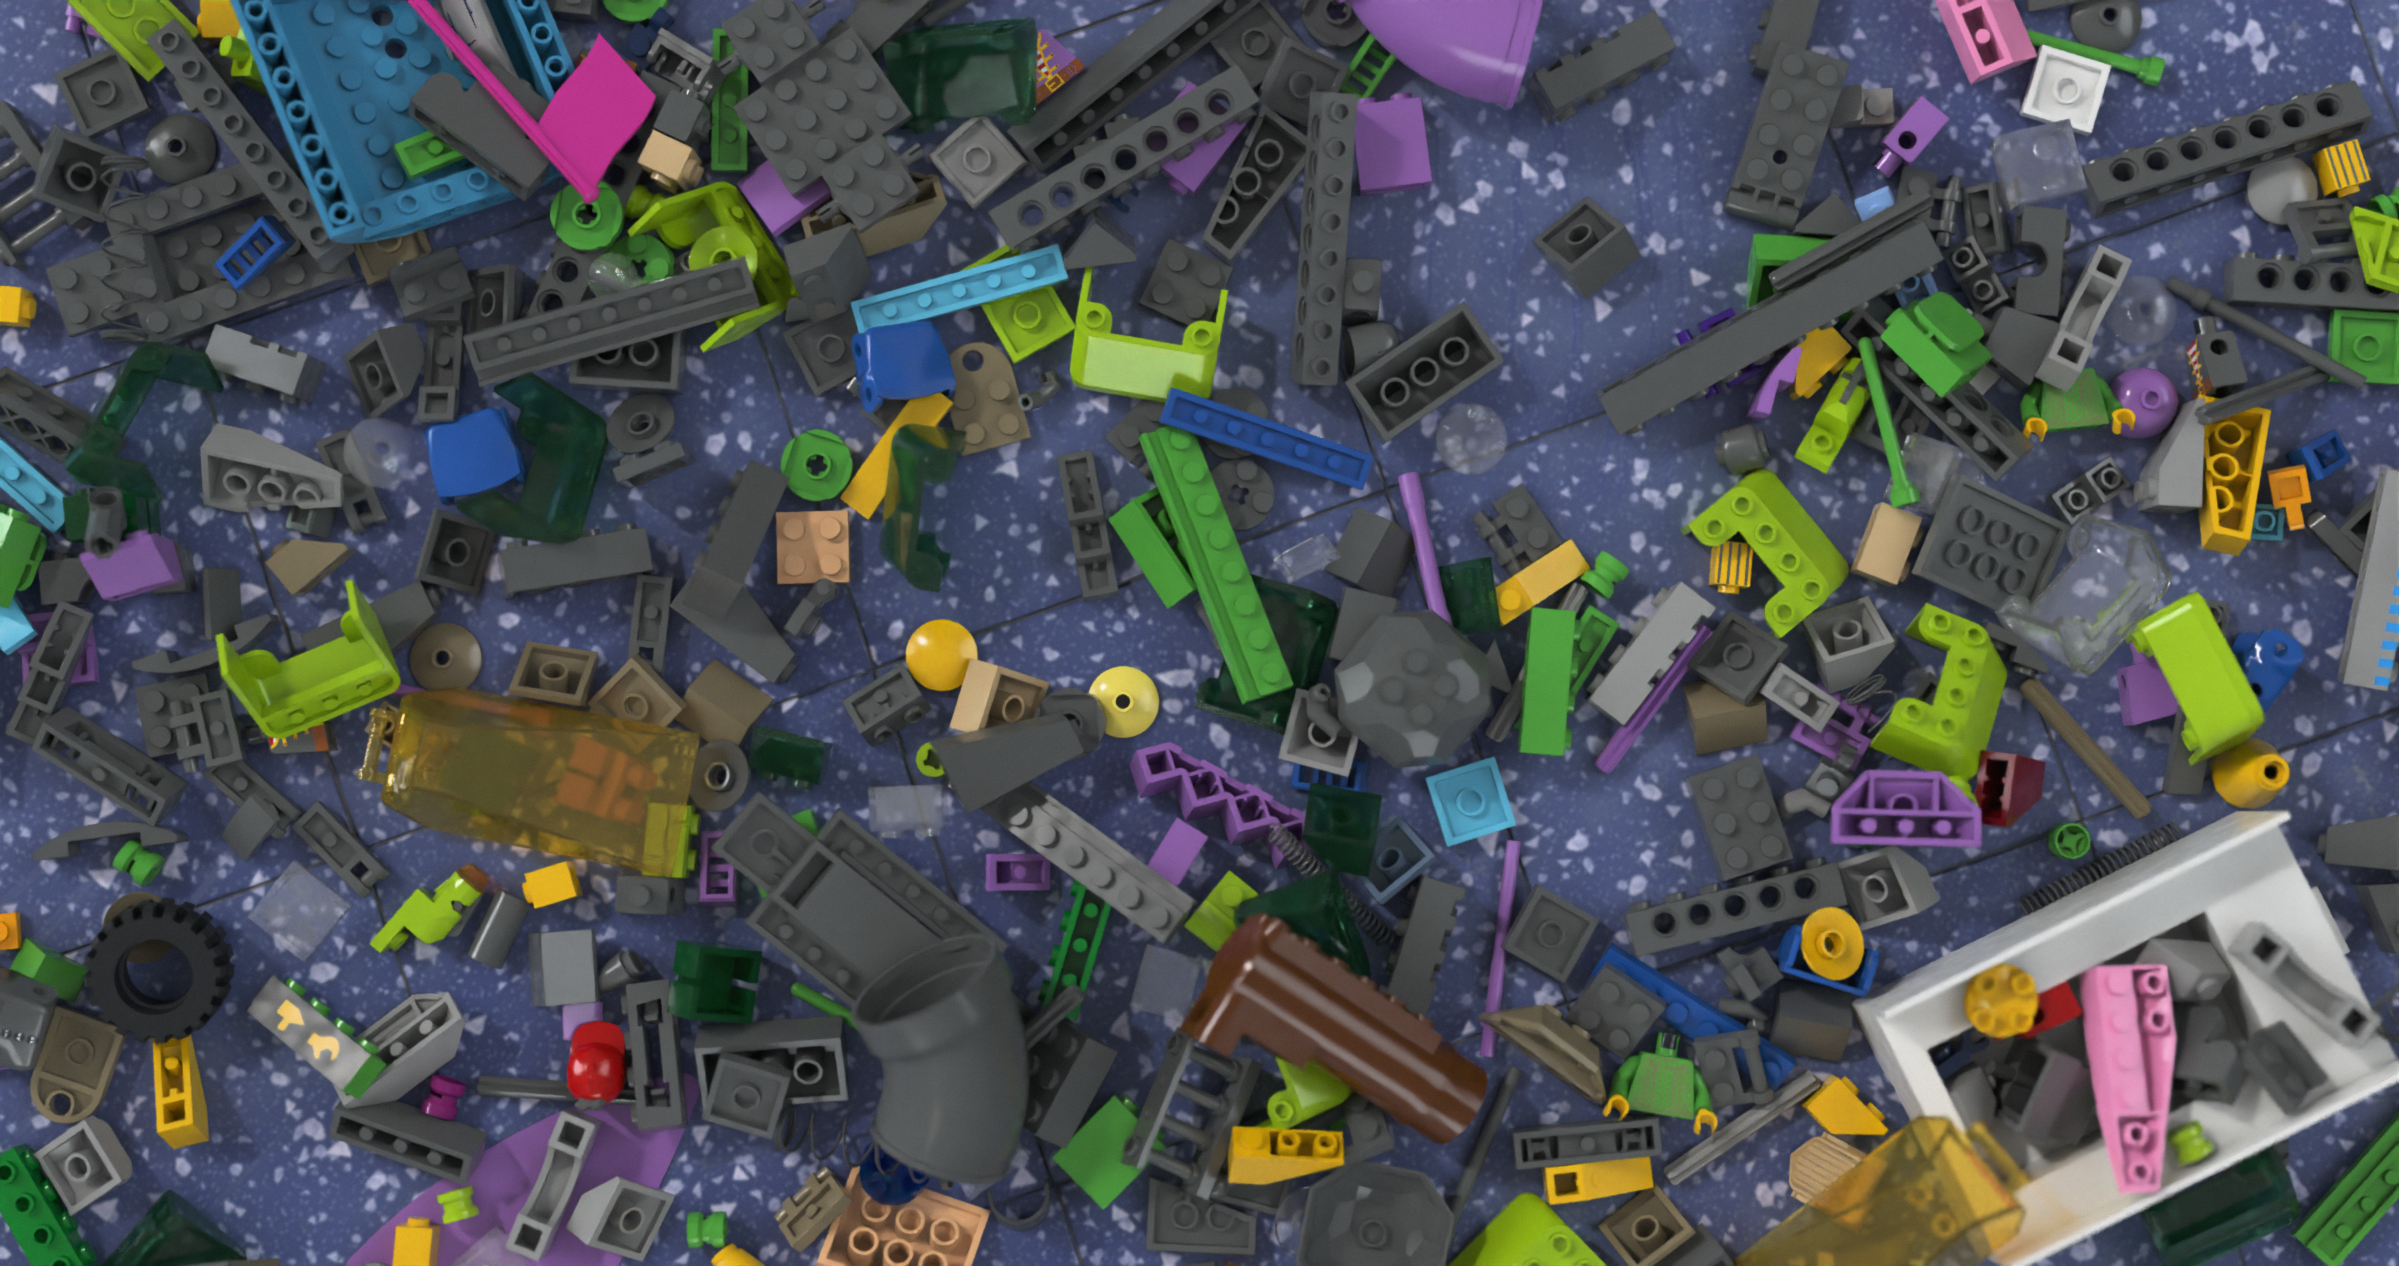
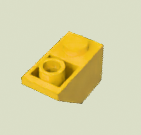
M1833 327L1821 331L1819 328H1816L1805 334L1807 337L1805 341L1794 346L1803 349L1794 383L1789 386V396L1793 401L1802 395L1806 399L1810 398L1823 386L1819 379L1825 373L1830 371L1834 375L1849 361L1845 355L1852 347Z
M1830 1075L1817 1091L1809 1095L1800 1104L1825 1131L1831 1134L1884 1135L1888 1131L1882 1124L1885 1116L1872 1103H1868L1865 1106L1856 1097L1860 1091L1846 1076L1840 1080L1838 1077Z

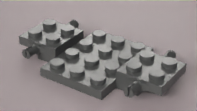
M756 0L721 24L731 40L734 53L717 63V66L726 77L743 64L744 67L753 72L762 86L733 106V108L794 198L824 178L830 187L833 200L815 211L821 221L825 224V222L842 212L853 221L862 234L921 194L911 179L910 169L908 168V166L926 156L918 142L902 154H899L884 139L885 136L911 120L913 116L853 27H850L824 46L820 44L812 32L809 19L827 9L822 0H811L801 8L792 0Z

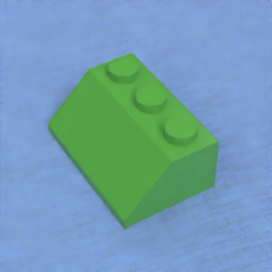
M1753 234L1748 262L1746 310L1778 293L1769 280L1771 272L1832 238ZM1849 310L1838 316L1839 322H1848L1855 313Z
M1158 487L1133 499L1108 519L1167 609L1198 591Z

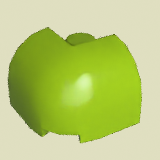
M1229 870L1183 926L1212 950L1218 952L1226 939L1239 926L1244 924L1249 914L1257 917L1259 912H1262L1270 918L1275 917L1280 921L1285 915Z

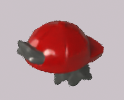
M602 1021L589 1022L581 1025L574 1033L566 1076L568 1089L578 1101L575 1107L581 1112L587 1110L599 1111L623 1091L624 1084L628 1078L627 1071L632 1062V1056L626 1053L624 1034L619 1026Z

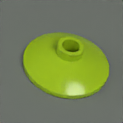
M730 226L715 227L703 233L694 243L689 255V271L723 262L729 258L733 259L745 255L752 279L754 280L759 267L758 251L752 239L743 231Z

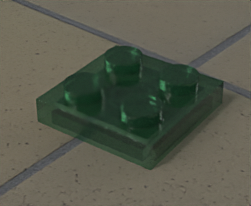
M1491 557L1477 558L1438 567L1447 610L1451 615L1452 624L1456 630L1463 636L1501 629Z

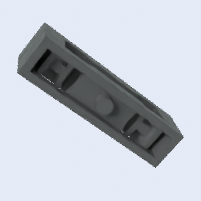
M65 706L43 722L32 746L33 751L152 827L176 810L188 785V782L69 706ZM66 748H69L70 753L68 758L73 760L79 755L80 757L74 764L58 752ZM128 789L133 792L136 790L131 796L132 799L137 800L143 795L149 800L146 809L126 797Z
M670 979L626 984V995L621 996L623 1016L629 1018L630 1031H625L624 1033L625 1048L627 1053L632 1052L633 1067H628V1083L630 1089L635 1088L636 1103H631V1118L633 1125H638V1130L644 1133L689 1128L678 1016L667 1013L671 987ZM660 1005H662L663 1020L660 1015ZM644 1019L649 1022V1025L658 1024L663 1080L664 1083L669 1085L671 1107H669L668 1103L669 1091H665V1088L654 1089L649 1030L644 1027ZM651 1095L654 1099V1107L651 1104Z
M1654 1114L1625 1116L1621 1122L1619 1121L1620 1117L1509 1128L1512 1163L1516 1170L1662 1155L1659 1118Z

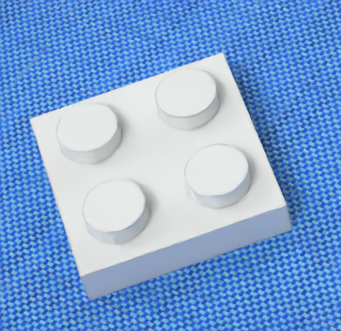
M2042 45L2037 54L2038 57L2034 64L2019 115L2086 136L2090 135L2111 65Z

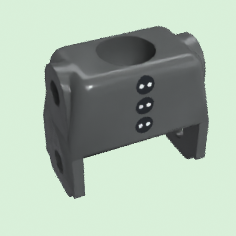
M1 966L0 1068H12L21 1071L32 1070L37 1066L39 1056L44 1047L58 994L50 985Z

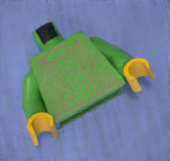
M2083 368L2068 392L2035 377V381L2028 386L2019 404L2024 426L2022 434L2028 439L2031 432L2032 435L2037 434L2039 442L2043 441L2046 433L2100 428L2109 424V419L2113 420L2112 432L2114 434L2121 433V423L2129 425L2130 430H2134L2136 416L2134 412L2130 409H2125L2117 401L2112 389L2101 376L2096 375L2093 368Z
M1658 1032L1655 1052L1639 1050L1637 1055L1629 1057L1614 1073L1609 1094L1610 1100L1603 1109V1115L1607 1117L1611 1108H1616L1620 1112V1122L1624 1119L1629 1109L1690 1120L1694 1119L1695 1114L1696 1119L1693 1130L1697 1135L1700 1134L1701 1123L1709 1124L1712 1129L1711 1134L1713 1135L1718 1122L1717 1117L1712 1113L1710 1091L1702 1077L1700 1068L1693 1064V1060L1677 1056L1680 1035Z

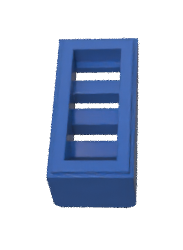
M264 215L214 263V266L237 291H242L281 257L296 240L275 216ZM265 232L268 233V235L275 241V243L271 241V239L265 234ZM255 240L266 250L264 254L253 243ZM244 250L256 261L254 265L242 253ZM235 259L246 271L243 276L231 264L232 260Z
M1353 759L1351 767H1357L1354 788H1349L1351 769L1349 777L1341 775L1340 786H1334L1335 774L1326 771L1324 785L1319 784L1321 770L1312 768L1311 783L1305 782L1306 766L1294 763L1291 788L1366 797L1370 761Z

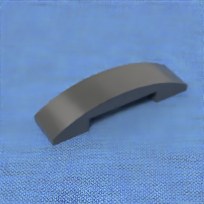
M464 302L424 316V321L427 324L426 357L423 386H419L418 422H455L459 408L464 368Z
M267 613L234 625L238 639L229 643L239 656L249 652L268 637L280 623L278 615ZM217 647L181 660L178 659L176 651L163 650L131 662L133 669L161 674L196 673L220 666Z
M142 821L96 823L73 829L53 838L33 853V861L81 856L80 841L140 833L141 846L143 847L188 842V834L161 824L152 827Z

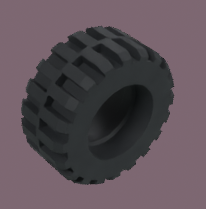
M162 898L159 902L148 899L141 901L137 906L133 907L131 905L122 910L103 927L91 943V951L86 955L84 966L88 968V972L83 978L84 987H91L92 993L87 998L92 1007L100 1006L102 1012L98 1017L105 1024L111 1020L118 1025L114 1031L123 1037L127 1032L135 1034L134 1041L146 1043L149 1038H155L156 1044L168 1043L173 1037L181 1040L188 1037L194 1030H200L207 1024L228 996L232 987L230 980L235 974V965L230 962L234 955L232 945H225L223 938L227 935L222 926L215 928L210 923L214 917L208 912L204 911L200 915L194 911V904L185 901L182 905L175 904L174 898ZM150 939L162 940L175 945L186 955L193 970V983L184 996L177 1000L161 1001L146 996L136 988L128 973L127 957L138 943Z

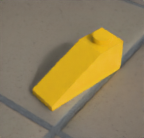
M1570 539L1486 593L1481 599L1498 625L1502 627L1591 568L1572 539Z
M191 1034L181 1040L173 1037L168 1043L156 1044L155 1038H152L157 1133L173 1149L209 1141L207 1106Z

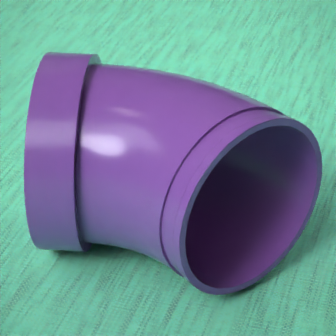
M1338 0L1339 3L1347 1L1361 23L1387 51L1428 81L1453 93L1483 103H1495L1503 105L1504 108L1512 109L1530 55L1543 0Z

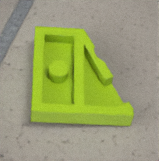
M2355 206L2350 212L2349 219L2366 284L2399 294V220Z

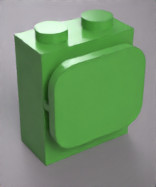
M1937 292L1920 302L1915 299L1904 310L1901 307L1898 308L1886 320L1885 323L1889 327L1880 336L1941 398L1970 382L1993 357L1979 342L1984 336V329L1981 324L1952 296L1944 292Z
M0 503V606L9 608L16 590L23 591L31 585L45 553L47 538L41 532V527L28 522L30 515Z
M1114 1093L1077 1129L1067 1148L1060 1147L1052 1156V1159L1103 1210L1150 1164L1146 1161L1141 1170L1120 1163L1124 1155L1123 1146L1127 1138L1134 1131L1139 1119L1136 1113L1140 1110L1136 1103L1126 1094L1120 1098ZM1160 1128L1152 1148L1162 1152L1166 1148V1143L1162 1140L1166 1134Z

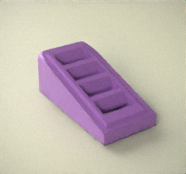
M701 831L699 902L705 908L739 907V870L730 863L711 865V859H724L714 850H710V844H714L724 831ZM711 874H728V879L711 880ZM711 889H728V894H711Z

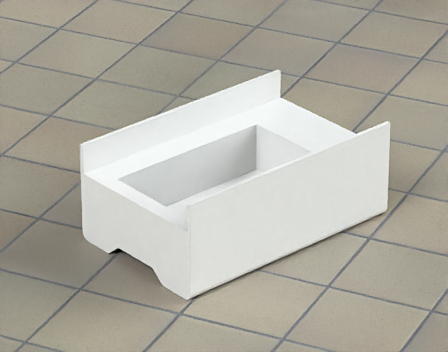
M2236 811L2074 893L2068 894V896H2064L2044 906L2042 909H2038L1867 994L1866 998L1861 997L1851 1002L1852 1011L1880 1067L1895 1088L1934 1167L1940 1188L1967 1242L1975 1252L2000 1266H2028L2399 1081V1060L2396 1059L2388 1041L2381 1037L2376 1030L2372 1032L2360 1049L2343 1046L2226 951L2249 922L2264 923L2289 943L2297 956L2312 970L2334 986L2353 995L2367 1008L2372 1010L2344 956L2350 950L2317 886L2308 885L2278 824L2291 819L2288 811ZM2158 938L2210 942L2231 972L2230 977L2213 1000H2171L2194 1002L2200 1005L2220 1008L2230 1033L2228 1041L2236 1046L2238 1054L2255 1032L2283 1020L2328 1076L2325 1084L2310 1090L2298 1109L2287 1115H2284L2243 1062L2247 1078L2234 1106L2170 1095L2165 1135L2182 1124L2199 1120L2203 1126L2202 1134L2204 1138L2211 1141L2214 1149L2196 1161L2181 1165L2176 1159L2177 1151L2174 1145L2168 1144L2165 1138L2159 1192L2120 1194L2109 1159L2097 1104H2095L2077 1146L2047 1138L2046 1143L2037 1141L2015 1132L1994 1116L1987 1158L1981 1160L1931 1061V1053L1944 1043L1949 1042L1951 1044L1954 1041L1958 1043L1960 1032L1973 1026L1964 1009V994L1969 981L1974 975L1998 963L2012 964L2021 968L2033 978L2038 994L2067 980L2082 1011L2078 974L2095 966H2133L2150 939ZM2083 1014L2034 1036L2082 1061L2081 1065L2090 1069L2085 1058L2087 1047ZM1979 1030L1971 1034L1972 1042H1977L1984 1036L1991 1042L1985 1050L1978 1051L1970 1056L1972 1060L1969 1062H1975L1982 1069L1985 1068L1986 1062L1990 1059L2004 1063L2015 1039L2010 1036L1997 1042L1993 1037L1985 1035ZM1992 1075L1994 1081H1996L1997 1077Z

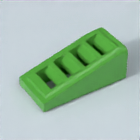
M1371 33L1350 63L1348 72L1339 89L1343 93L1358 94V99L1373 95L1397 59L1392 54L1388 57L1373 47L1372 44L1376 39ZM1367 52L1384 63L1381 69L1364 58ZM1359 64L1376 75L1373 81L1355 70ZM1351 76L1369 87L1365 93L1347 82Z

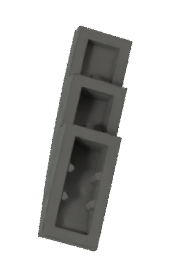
M1092 450L1057 456L1084 603L1119 596L1093 452Z
M59 600L31 659L29 666L32 668L19 693L17 700L20 702L5 734L33 746L43 722L57 713L61 707L83 652L95 614Z

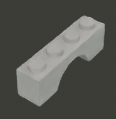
M2099 244L2081 273L2058 323L2060 326L2037 370L2036 378L2068 392L2086 364L2094 346L2092 344L2094 336L2107 309L2121 287L2131 265V259Z
M2249 922L2226 950L2343 1046L2360 1049L2382 1021L2379 1016L2353 995L2334 986L2312 970L2297 956L2289 943L2264 923Z
M570 1107L561 1111L547 1145V1154L541 1172L527 1202L518 1214L506 1243V1249L538 1262L547 1256L599 1132L602 1120Z

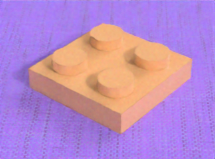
M848 510L776 512L777 579L779 585L815 584L820 579H829L834 583H851L850 521Z

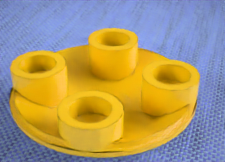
M939 619L923 624L912 634L906 648V663L913 678L922 686L935 691H949L961 686L970 658L978 660L977 646L970 632L962 625L951 620Z
M1998 963L1971 978L1964 994V1009L1969 1021L1977 1030L1991 1037L2004 1038L2019 1032H2025L2032 1026L2038 1007V992L2033 978L2024 970L2012 964Z

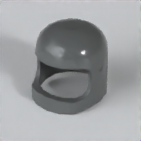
M1372 321L1344 328L1343 349L1348 379H1351L1368 365L1373 364L1401 345L1399 335L1392 324L1385 321Z

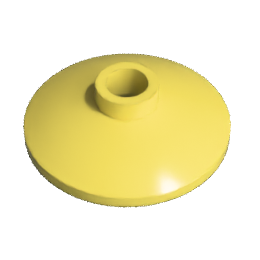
M1119 666L1108 669L1095 679L1089 690L1090 694L1097 696L1104 708L1107 718L1106 734L1117 738L1137 736L1148 729L1157 716L1159 696L1155 684L1145 673L1136 668ZM1120 695H1126L1130 699V704L1125 709H1121L1116 705V699Z

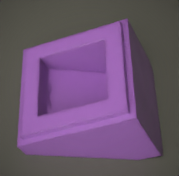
M603 1002L562 1005L563 1040H573L574 1033L583 1024L597 1021L604 1022Z

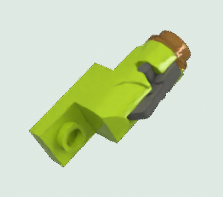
M1860 351L1856 355L1851 356L1844 366L1794 458L1826 474L1871 396Z
M467 862L464 867L459 866L450 878L433 890L436 893L435 895L427 888H417L369 944L379 953L389 952L390 949L395 952L408 939L409 935L406 933L408 929L425 944L436 943L445 939L446 936L459 937L482 901V895L487 890L486 885L489 883L490 878L476 865Z

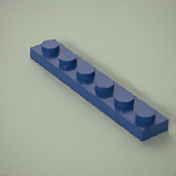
M1173 387L1169 388L1159 423L1358 490H1363L1374 457L1359 450Z
M1614 943L1610 944L1593 968L1591 976L1595 977L1607 961L1667 1002L1666 1007L1658 1018L1695 1040V1037L1749 1029ZM1760 1036L1761 1043L1758 1047L1767 1083L1776 1091L1794 1068L1796 1058ZM1736 1047L1735 1051L1739 1067L1750 1075L1745 1051L1743 1048Z

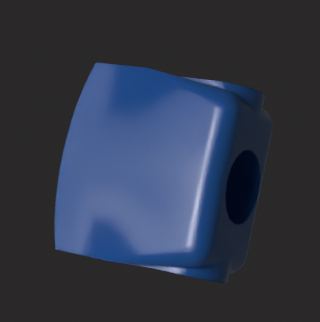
M923 320L872 327L864 333L853 336L852 353L856 365L857 387L863 410H866L868 414L875 413L882 406L883 399H916L941 393L950 400L955 395L956 380L951 361L941 341L939 331L932 322Z
M506 407L484 409L456 417L455 422H439L424 430V437L430 456L431 472L442 504L446 506L454 505V497L484 492L505 484L515 477L521 484L530 483L524 455L517 441L511 417Z
M2278 629L2262 630L2260 635L2254 632H2247L2245 634L2239 632L2230 646L2263 713L2271 707L2306 655L2297 640ZM2281 643L2285 646V649L2277 652L2275 644Z
M1792 925L1789 931L1783 933L1776 952L1778 970L1866 998L1878 964V951L1864 948L1863 959L1856 972L1846 979L1832 981L1818 976L1805 961L1801 949V932L1803 927Z

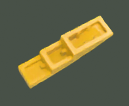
M941 393L910 399L860 467L840 499L869 520L910 468L911 462L931 438L932 432L954 403Z

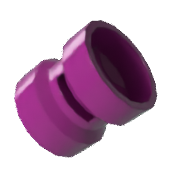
M432 1074L428 1084L430 1092L427 1097L423 1098L420 1110L438 1118L455 1120L458 1112L456 1106L458 1098L464 1095L467 1085L451 1077Z

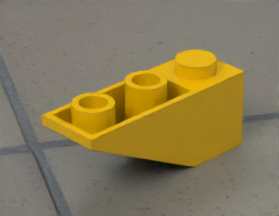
M1233 1126L1228 1149L1229 1183L1266 1185L1344 1165L1342 1132Z
M1650 1156L1541 1167L1545 1200L1549 1205L1587 1201L1654 1188Z

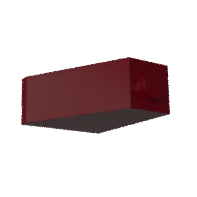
M1981 750L1975 792L1978 807L1981 809V824L2009 828L2041 799L2046 762L2017 754Z

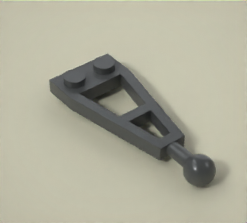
M1356 1092L1352 1093L1343 1103L1289 1128L1320 1131L1345 1116L1354 1145L1343 1147L1344 1165L1361 1162L1395 1148L1384 1111ZM1220 1170L1209 1196L1210 1198L1220 1199L1229 1192L1230 1186L1237 1184L1229 1183L1228 1172Z

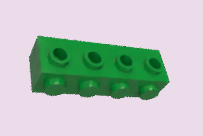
M1074 879L1070 896L1076 897L1072 911L1065 909L1059 928L1060 931L1065 932L1061 946L1054 944L1048 964L1054 966L1051 980H1043L1038 1000L1044 1001L1041 1010L1071 984L1078 985L1086 993L1112 906L1076 879ZM1083 1001L1065 1018L1076 1021Z
M27 1144L12 1147L1 1154L0 1213L31 1266H97L95 1262L97 1257L94 1249L88 1242H83L76 1230L78 1229V1223L73 1215L70 1216L68 1210L65 1211L58 1199L60 1195L51 1180L46 1179L40 1168V1162L33 1155L36 1151L28 1148Z

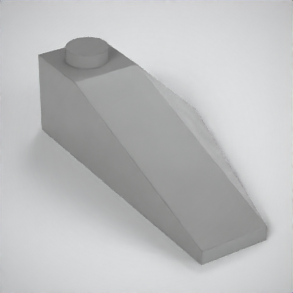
M217 423L200 447L203 505L233 512H249L251 508L267 507L269 511L280 510L282 506L297 505L301 509L341 507L344 503L342 473L251 430Z

